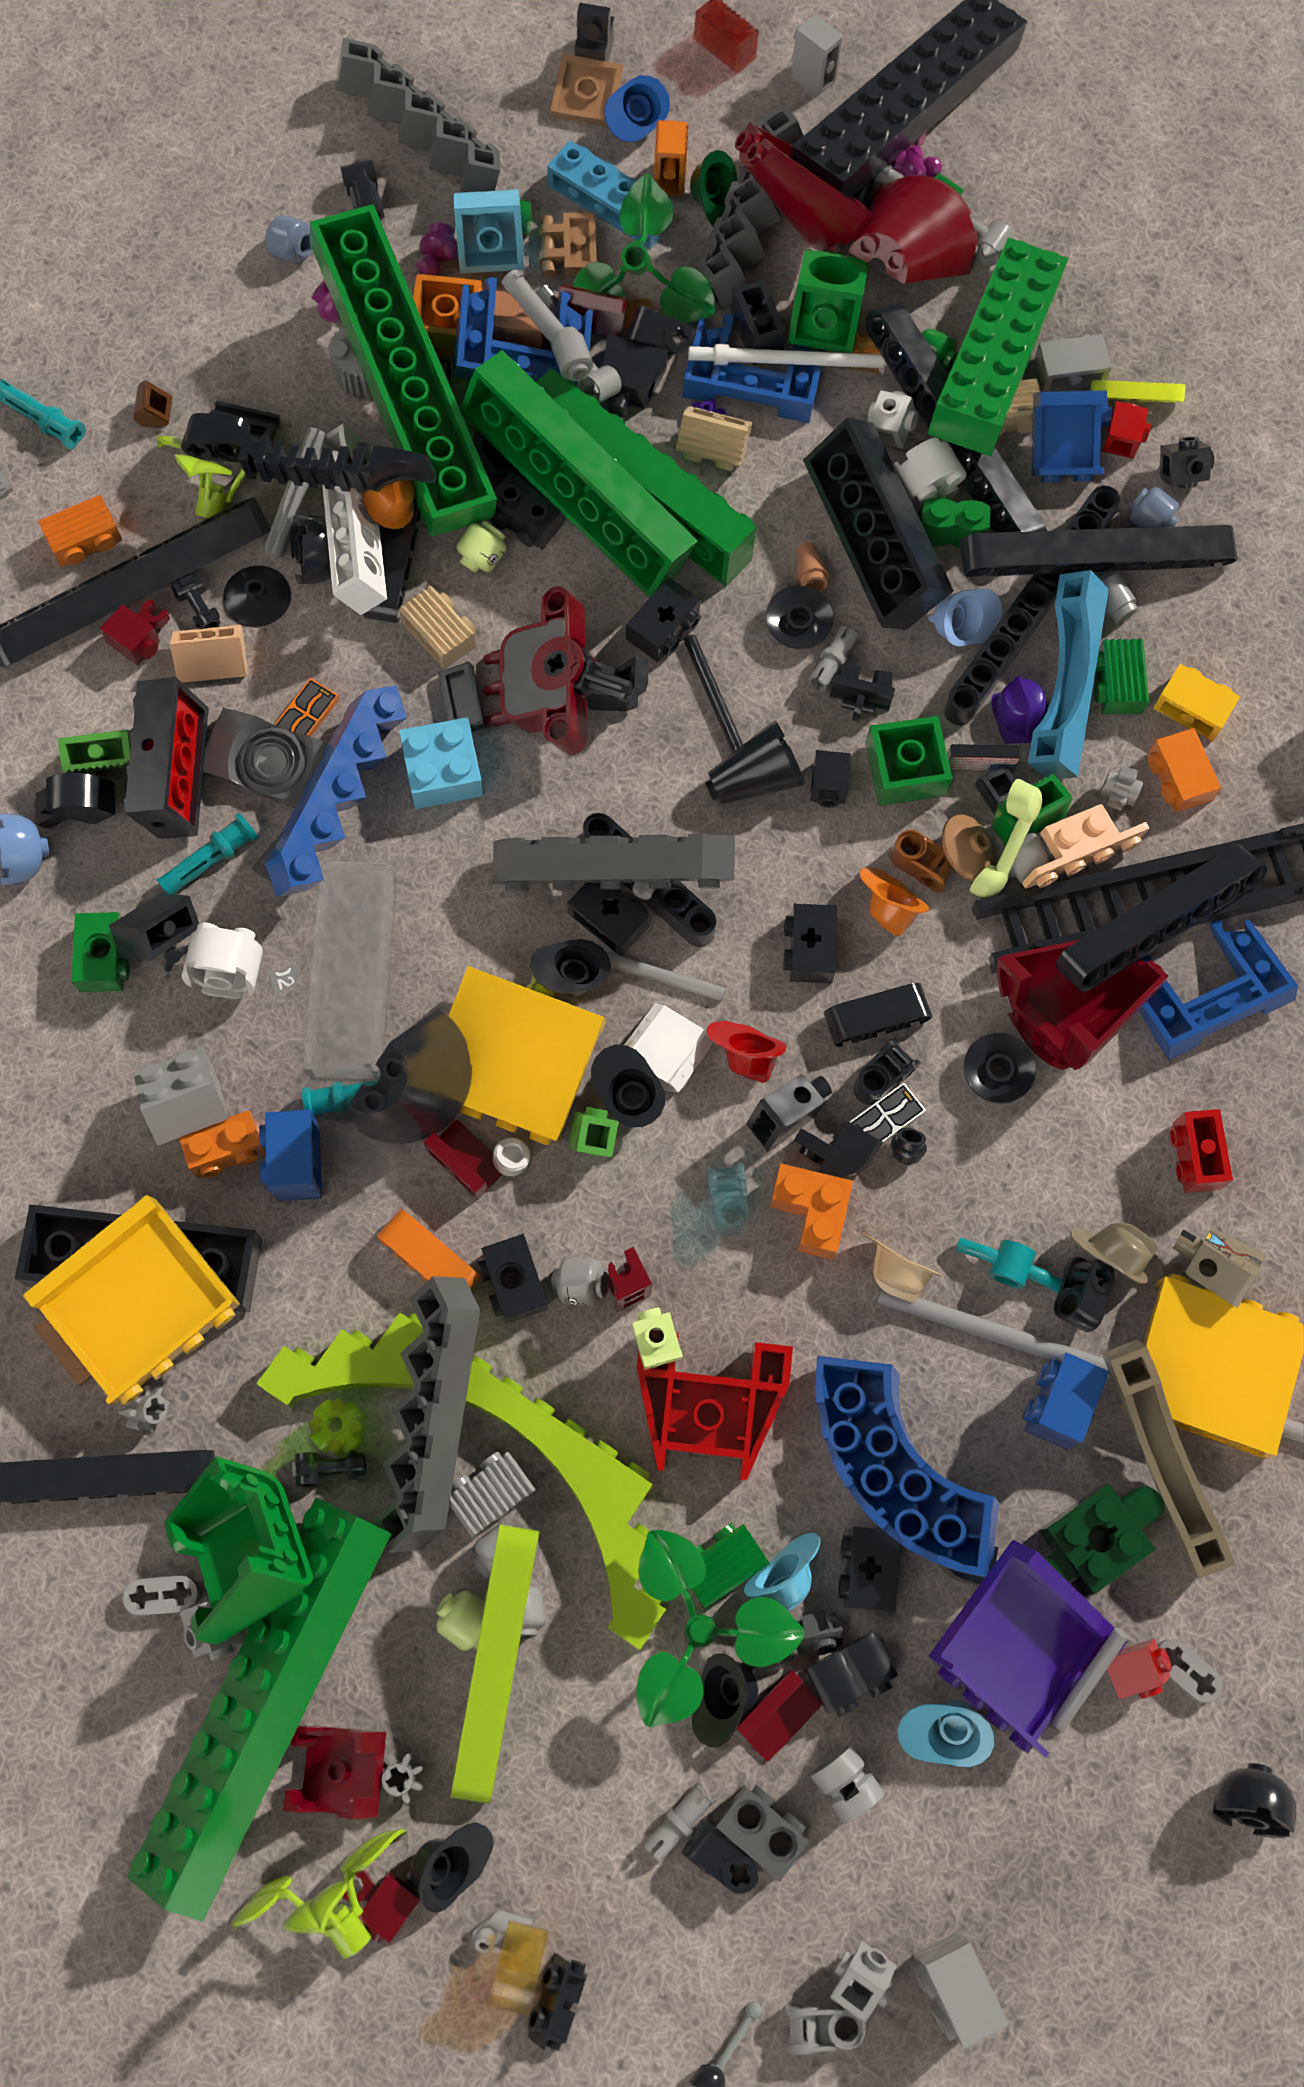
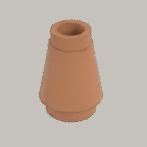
M811 542L802 543L796 549L797 585L807 586L821 593L828 586L829 572L815 544Z

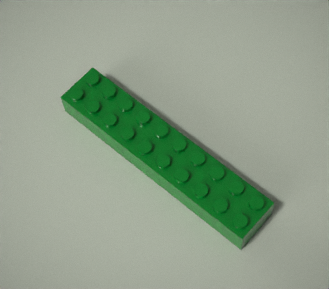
M374 204L310 221V246L393 447L429 456L436 472L437 479L435 484L412 480L415 487V500L430 537L494 518L497 502L496 495Z
M315 1497L311 1507L306 1511L303 1523L298 1531L313 1574L312 1583L302 1595L248 1627L247 1636L237 1656L231 1661L228 1674L218 1694L212 1699L209 1712L199 1732L192 1739L190 1750L179 1772L174 1776L170 1790L159 1812L154 1816L151 1828L139 1852L134 1856L131 1868L126 1878L166 1911L204 1921L391 1535L390 1532Z

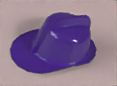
M1017 676L1001 692L993 694L991 699L992 711L1005 744L1031 743L1033 731L1038 727L1048 711L1045 693L1041 687L1034 681Z

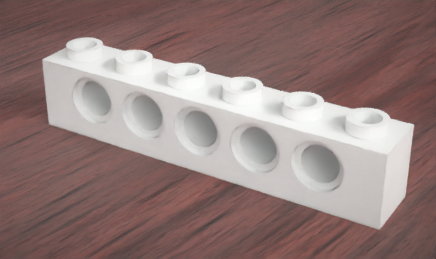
M344 423L326 434L327 439L323 448L332 449L335 462L340 446H349L350 455L353 460L358 442H365L367 444L371 457L370 445ZM322 484L333 595L362 615L387 599L379 524L374 522L367 514L361 493H358L356 488H351L350 492L342 491L340 486H335L334 490H329Z

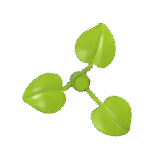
M157 436V447L169 445L181 449L183 439L173 436ZM175 454L174 459L189 477L199 474V495L195 514L210 518L224 511L225 502L232 503L233 495L246 475L243 468L226 493L224 492L225 485L212 482V474L232 476V471L213 462L200 460L192 456Z
M401 1828L387 1831L359 1845L340 1867L342 1873H345V1881L336 1882L326 1887L314 1899L303 1902L287 1887L293 1881L290 1876H282L268 1882L257 1890L231 1921L233 1927L237 1929L238 1926L257 1919L271 1908L277 1900L287 1899L297 1907L283 1922V1926L287 1931L324 1933L326 1937H330L343 1959L351 1957L360 1951L371 1938L358 1917L363 1913V1910L358 1904L353 1883L354 1877L357 1872L365 1869L377 1859L395 1838L407 1835L406 1830ZM347 1890L351 1907L347 1908L345 1904L335 1907Z

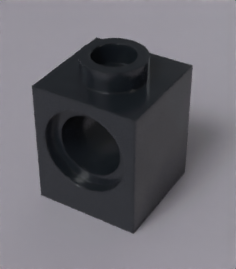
M816 750L812 767L810 801L818 802L820 806L827 808L845 804L849 788L851 753Z

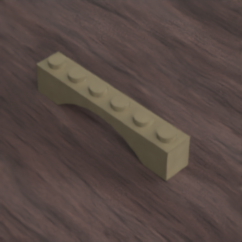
M1136 1339L1101 1353L1108 1371H1110V1376L1156 1489L1164 1501L1165 1511L1188 1567L1200 1579L1235 1565L1223 1532L1207 1502L1183 1448L1165 1398L1161 1380L1147 1346Z

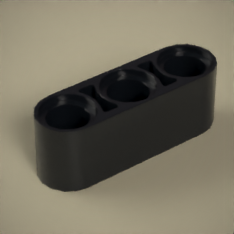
M919 982L843 1002L823 1012L835 1047H843V1043L852 1041L853 1044L878 1037L877 1033L885 1031L888 1034L911 1027L910 1024L919 1021L920 1024H923L933 1018L922 984Z

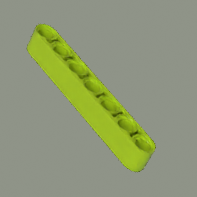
M499 1525L450 1798L485 1804L491 1803L538 1543L539 1531Z

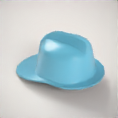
M806 1533L793 1539L769 1562L768 1566L749 1579L744 1587V1593L747 1597L771 1598L782 1604L788 1611L799 1605L807 1597L811 1589L812 1575L808 1564L817 1554L820 1547V1537L816 1533Z
M950 1700L942 1704H921L910 1709L902 1717L898 1726V1740L903 1750L911 1757L925 1762L972 1767L984 1762L991 1755L995 1745L994 1732L990 1723L971 1705L962 1701Z

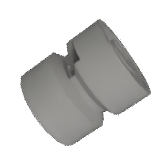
M851 1744L839 1750L810 1774L821 1793L832 1796L830 1806L844 1825L864 1814L885 1794L872 1774H864L862 1770L865 1763ZM853 1781L856 1788L847 1794L843 1787Z

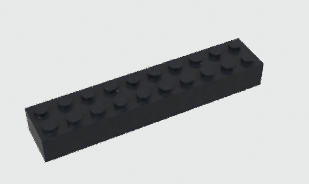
M963 0L793 144L790 158L850 199L851 196L853 197L902 152L1010 59L1019 48L1028 21L998 0Z

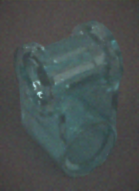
M737 1162L735 1167L713 1169L712 1165L706 1166L707 1189L709 1199H711L715 1227L726 1236L737 1235L743 1231L749 1212L743 1162ZM733 1209L740 1214L741 1219L738 1222L729 1223L722 1218L721 1213L724 1210Z

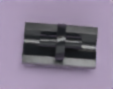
M844 662L839 674L835 673L829 697L842 699L841 708L853 710L852 721L856 722L859 721L861 712L874 715L876 708L889 711L895 688L892 687V673L882 670L874 671L872 682L859 679L861 667L858 664Z

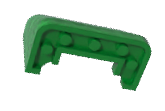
M216 1456L164 1521L165 1530L172 1549L181 1555H190L198 1558L211 1608L201 1607L197 1609L191 1617V1626L195 1640L204 1643L220 1644L302 1595L313 1581V1574L284 1488L277 1478L263 1470Z

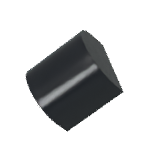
M1004 766L978 778L975 787L993 814L996 812L998 803L1003 804V801L1007 800L1009 790L1015 778L1008 767Z

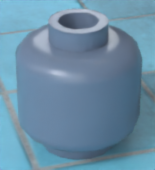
M280 215L272 220L267 227L265 233L266 244L272 256L298 264L312 254L310 226L307 222L290 216Z
M1154 487L1150 490L1144 488L1128 508L1131 512L1129 517L1130 523L1136 528L1174 527L1179 521V518L1175 516L1179 504L1159 487Z

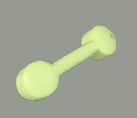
M1016 779L1012 784L1007 796L1006 809L1007 813L1018 818L1017 823L997 866L989 865L972 883L970 893L985 899L998 895L1005 887L1010 869L1032 822L1037 818L1041 809L1042 794L1037 787L1021 779Z

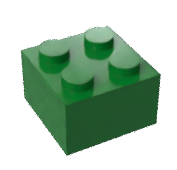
M938 716L870 726L865 747L878 806L947 795L953 778Z

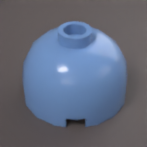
M3 813L0 814V864L3 878H0V886L24 883L33 878L40 870L42 857L49 856L48 840L46 836L39 835L36 825L28 818L18 814Z

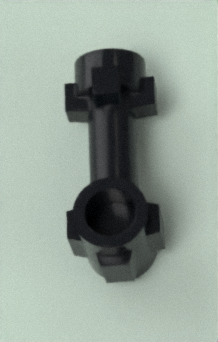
M196 572L191 575L187 574L170 583L176 599L179 602L187 599L196 613L192 617L196 628L205 629L220 626V615L216 607L208 609L200 593L205 592V589Z
M356 1449L346 1450V1458L318 1460L317 1452L295 1454V1462H292V1478L296 1479L297 1487L319 1485V1476L347 1473V1479L350 1481L358 1480V1476L366 1475L365 1453H357Z

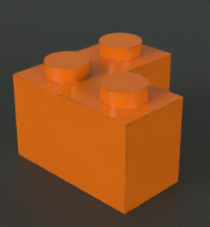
M780 1164L769 1207L805 1216L797 1248L798 1252L833 1260L838 1252L853 1181Z

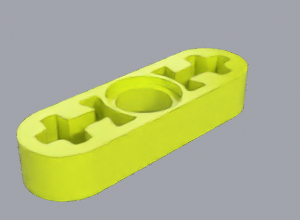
M1096 380L1091 381L1090 391H1107L1108 400L1129 401L1137 399L1143 402L1183 403L1186 385Z

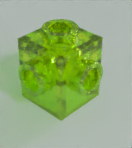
M339 1398L333 1402L327 1399L312 1412L314 1419L308 1424L315 1432L309 1437L324 1454L331 1450L337 1456L343 1452L348 1455L364 1441L362 1435L367 1430L360 1422L366 1417L352 1400L345 1405ZM336 1418H340L342 1420L341 1429L337 1432L330 1431L329 1424Z

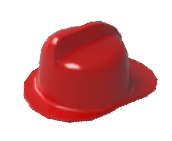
M717 1021L707 1026L706 1030L709 1039L725 1049L727 1063L732 1072L761 1083L769 1081L777 1056L785 1053L787 1048L782 1041L771 1038L743 1024Z

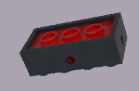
M177 677L137 681V691L133 699L134 722L133 728L130 730V760L126 767L128 775L127 793L123 798L125 813L157 838L170 839L198 836L209 707Z

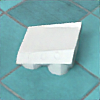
M655 1003L624 1045L636 1049L645 1058L665 1091L679 1093L680 1090L686 1087L690 1081L691 1074L701 1060L705 1058L714 1042L709 1039L706 1030L665 1005Z

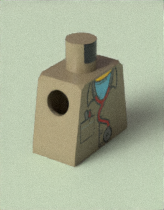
M1183 1229L1172 1248L1192 1259L1185 1271L1189 1277L1237 1308L1255 1280L1266 1257L1265 1254L1215 1229H1210L1204 1240Z

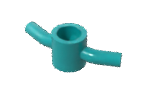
M962 1237L958 1240L957 1252L992 1264L989 1272L991 1279L1016 1289H1024L1026 1280L1030 1279L1056 1293L1059 1292L1062 1279L1032 1265L1036 1252L1030 1247L1011 1240H1001L999 1248L996 1250Z

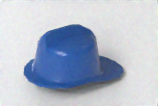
M639 75L628 81L608 98L604 108L605 121L609 130L617 138L625 142H636L656 128V122L666 119L670 109V98L665 86L658 79L650 75Z

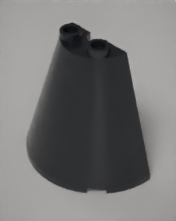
M437 1009L389 1042L375 1064L380 1070L378 1082L374 1085L362 1084L348 1105L350 1114L360 1133L385 1143H413L428 1138L432 1133L440 1132L461 1111L471 1087L472 1065L467 1048L468 1044L462 1031L444 1011Z

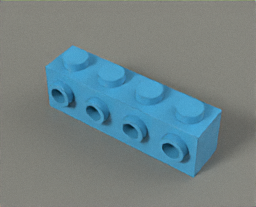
M569 140L547 165L548 186L587 211L595 212V216L626 234L620 223V209L626 194L637 179L630 178L619 171L613 164L606 163L593 155L587 148L580 147ZM626 234L634 240H639V238L641 237V234L637 236H630ZM647 234V240L643 243V246L651 249L663 234L659 236Z

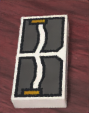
M903 1082L849 1122L885 1143L896 1135L899 1129L907 1127L922 1116L926 1109Z

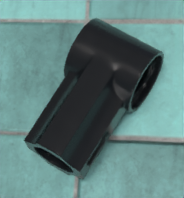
M372 160L340 166L343 183L347 190L346 194L347 197H351L354 209L374 204L380 221L384 219V209L378 193V182Z

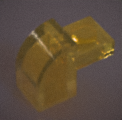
M509 1920L488 2006L529 2016L549 1930Z

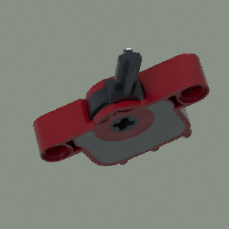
M554 586L545 592L541 601V622L510 631L502 641L499 650L484 655L483 661L486 665L500 664V680L486 685L483 691L486 696L500 695L501 707L500 712L485 717V722L488 728L514 723L529 733L543 731V735L548 742L565 754L575 755L584 749L588 738L587 701L584 697H590L592 691L625 701L633 694V684L629 680L602 672V668L596 664L595 659L584 649L586 646L585 608L564 587Z

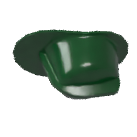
M721 150L709 152L703 159L702 164L696 166L690 178L691 195L703 207L705 216L712 227H714L717 217H722L726 208L724 201L732 182H737L735 164L732 158L725 151Z

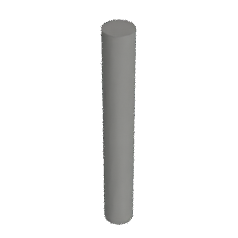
M1115 1628L1051 1720L1054 1727L1061 1731L1067 1728L1129 1638L1124 1631L1119 1628Z

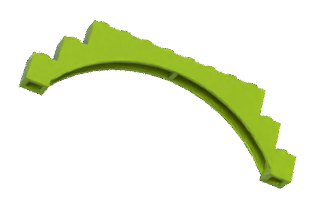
M399 1312L372 1350L370 1346L373 1341L356 1329H354L351 1335L341 1329L315 1367L312 1365L315 1358L297 1346L292 1352L283 1346L256 1384L291 1409L300 1400L333 1391L361 1387L413 1389L415 1385L400 1353L424 1330L416 1314L411 1313L408 1318ZM473 1355L465 1404L485 1412L512 1428L533 1445L559 1472L576 1496L589 1520L603 1556L610 1586L613 1616L607 1628L638 1650H641L666 1611L660 1605L662 1601L649 1596L643 1587L640 1591L634 1587L639 1579V1560L650 1530L637 1523L635 1528H632L628 1523L653 1486L647 1480L650 1474L633 1462L627 1467L615 1459L618 1455L615 1449L599 1440L597 1445L584 1438L587 1431L570 1419H567L565 1424L552 1416L555 1411L553 1407L538 1397L533 1402L521 1395L524 1389L522 1386L507 1376L502 1381L489 1373L493 1368L491 1365L478 1356Z

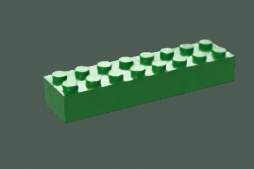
M1007 238L939 397L928 435L992 456L1059 288L1069 258L1061 256L1054 251H1047L1029 245L1021 240Z
M503 350L474 370L460 407L462 416L554 506L561 510L648 598L655 593L668 577L674 580L698 542L690 531L683 527L661 503L642 487L638 480L634 479L613 456L594 440L590 433L586 432L564 408L558 405L545 392L542 386L537 384Z
M550 368L536 382L698 540L688 557L690 560L725 587L752 561L757 527L747 515L739 514L720 494L712 493L704 487L697 476L692 473H686L677 466L671 456L666 453L662 454L655 449L644 435L633 432L618 415L610 414L600 406L596 398L590 394H584L575 387L572 380L563 378L562 375Z

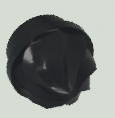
M913 1128L899 1129L897 1135L892 1137L890 1143L893 1150V1158L904 1165L918 1163L927 1151L925 1135Z

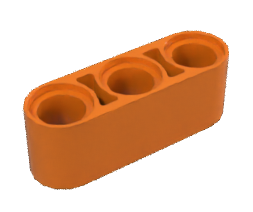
M400 1209L376 1235V1238L385 1247L389 1246L394 1251V1255L412 1270L418 1271L422 1275L421 1278L426 1282L432 1276L465 1278L471 1290L481 1279L480 1275L403 1209Z

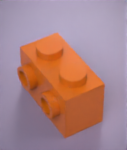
M250 1110L230 1116L229 1119L179 1137L188 1168L196 1178L216 1176L222 1173L224 1168L236 1164L238 1166L247 1165L257 1161L259 1156L266 1154L265 1147L260 1145L257 1121Z

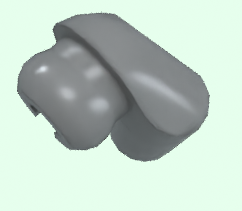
M495 1911L475 1928L473 1932V1945L478 1952L486 1954L491 1952L494 1945L507 1935L528 1940L533 1919L504 1911Z

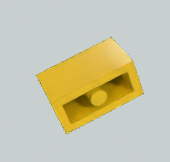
M1180 663L1153 709L1189 729L1195 728L1196 733L1213 742L1241 696L1235 694L1228 686L1217 684L1204 677L1197 669L1186 667Z

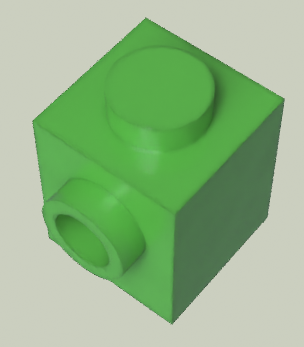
M586 1107L585 1113L574 1111L568 1148L577 1152L612 1158L619 1121L608 1118V1111L603 1109Z

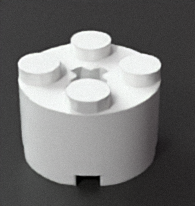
M936 437L926 440L909 450L905 454L908 460L901 466L898 461L893 464L917 515L920 513L923 500L939 497L945 499L953 498L960 491L957 485L966 478V471L949 443L945 440L940 441Z
M199 923L197 930L192 933L182 971L184 983L191 988L193 982L202 986L201 993L208 996L241 999L243 992L247 991L249 996L252 995L255 990L263 954L261 945L254 940L255 933L246 928H235L233 931L218 928L211 923Z

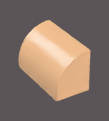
M242 625L174 631L172 633L170 648L176 677L182 683L247 676Z

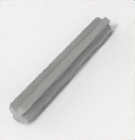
M313 427L308 429L300 450L302 458H304L307 448H315L319 460L327 439V435L323 431ZM292 481L288 482L263 548L267 555L279 559L283 556L290 537V528L295 524L292 518L298 515L309 487L308 483L304 482L303 486H294Z

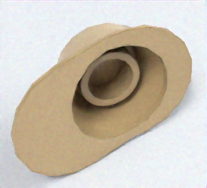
M864 1232L861 1233L877 1245L873 1274L879 1287L886 1293L908 1302H915L933 1274L942 1276V1274L907 1260Z

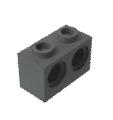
M743 1785L714 1825L780 1882L810 1842L802 1835L806 1827L788 1811L782 1818L770 1808L775 1800L759 1786L755 1785L751 1791ZM746 1804L755 1805L759 1811L758 1821L751 1827H743L737 1820L739 1809ZM779 1831L788 1833L790 1837L788 1850L782 1854L771 1852L769 1848L771 1836Z

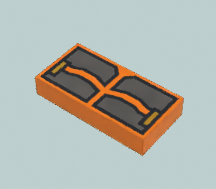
M309 678L274 725L292 732L312 736L340 700L339 695Z

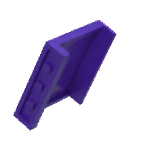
M1012 1540L928 1657L941 1667L937 1674L955 1689L959 1685L965 1689L961 1696L980 1711L983 1707L989 1711L985 1718L1004 1733L1007 1729L1012 1732L1008 1739L1027 1754L1033 1749L1047 1758L1049 1752L1037 1742L1038 1738L1115 1628L1037 1551ZM1128 1640L1125 1642V1644L1123 1645V1647L1121 1648V1650H1120L1118 1653H1120V1652L1122 1651V1649L1124 1648V1646L1126 1645V1643L1128 1642Z

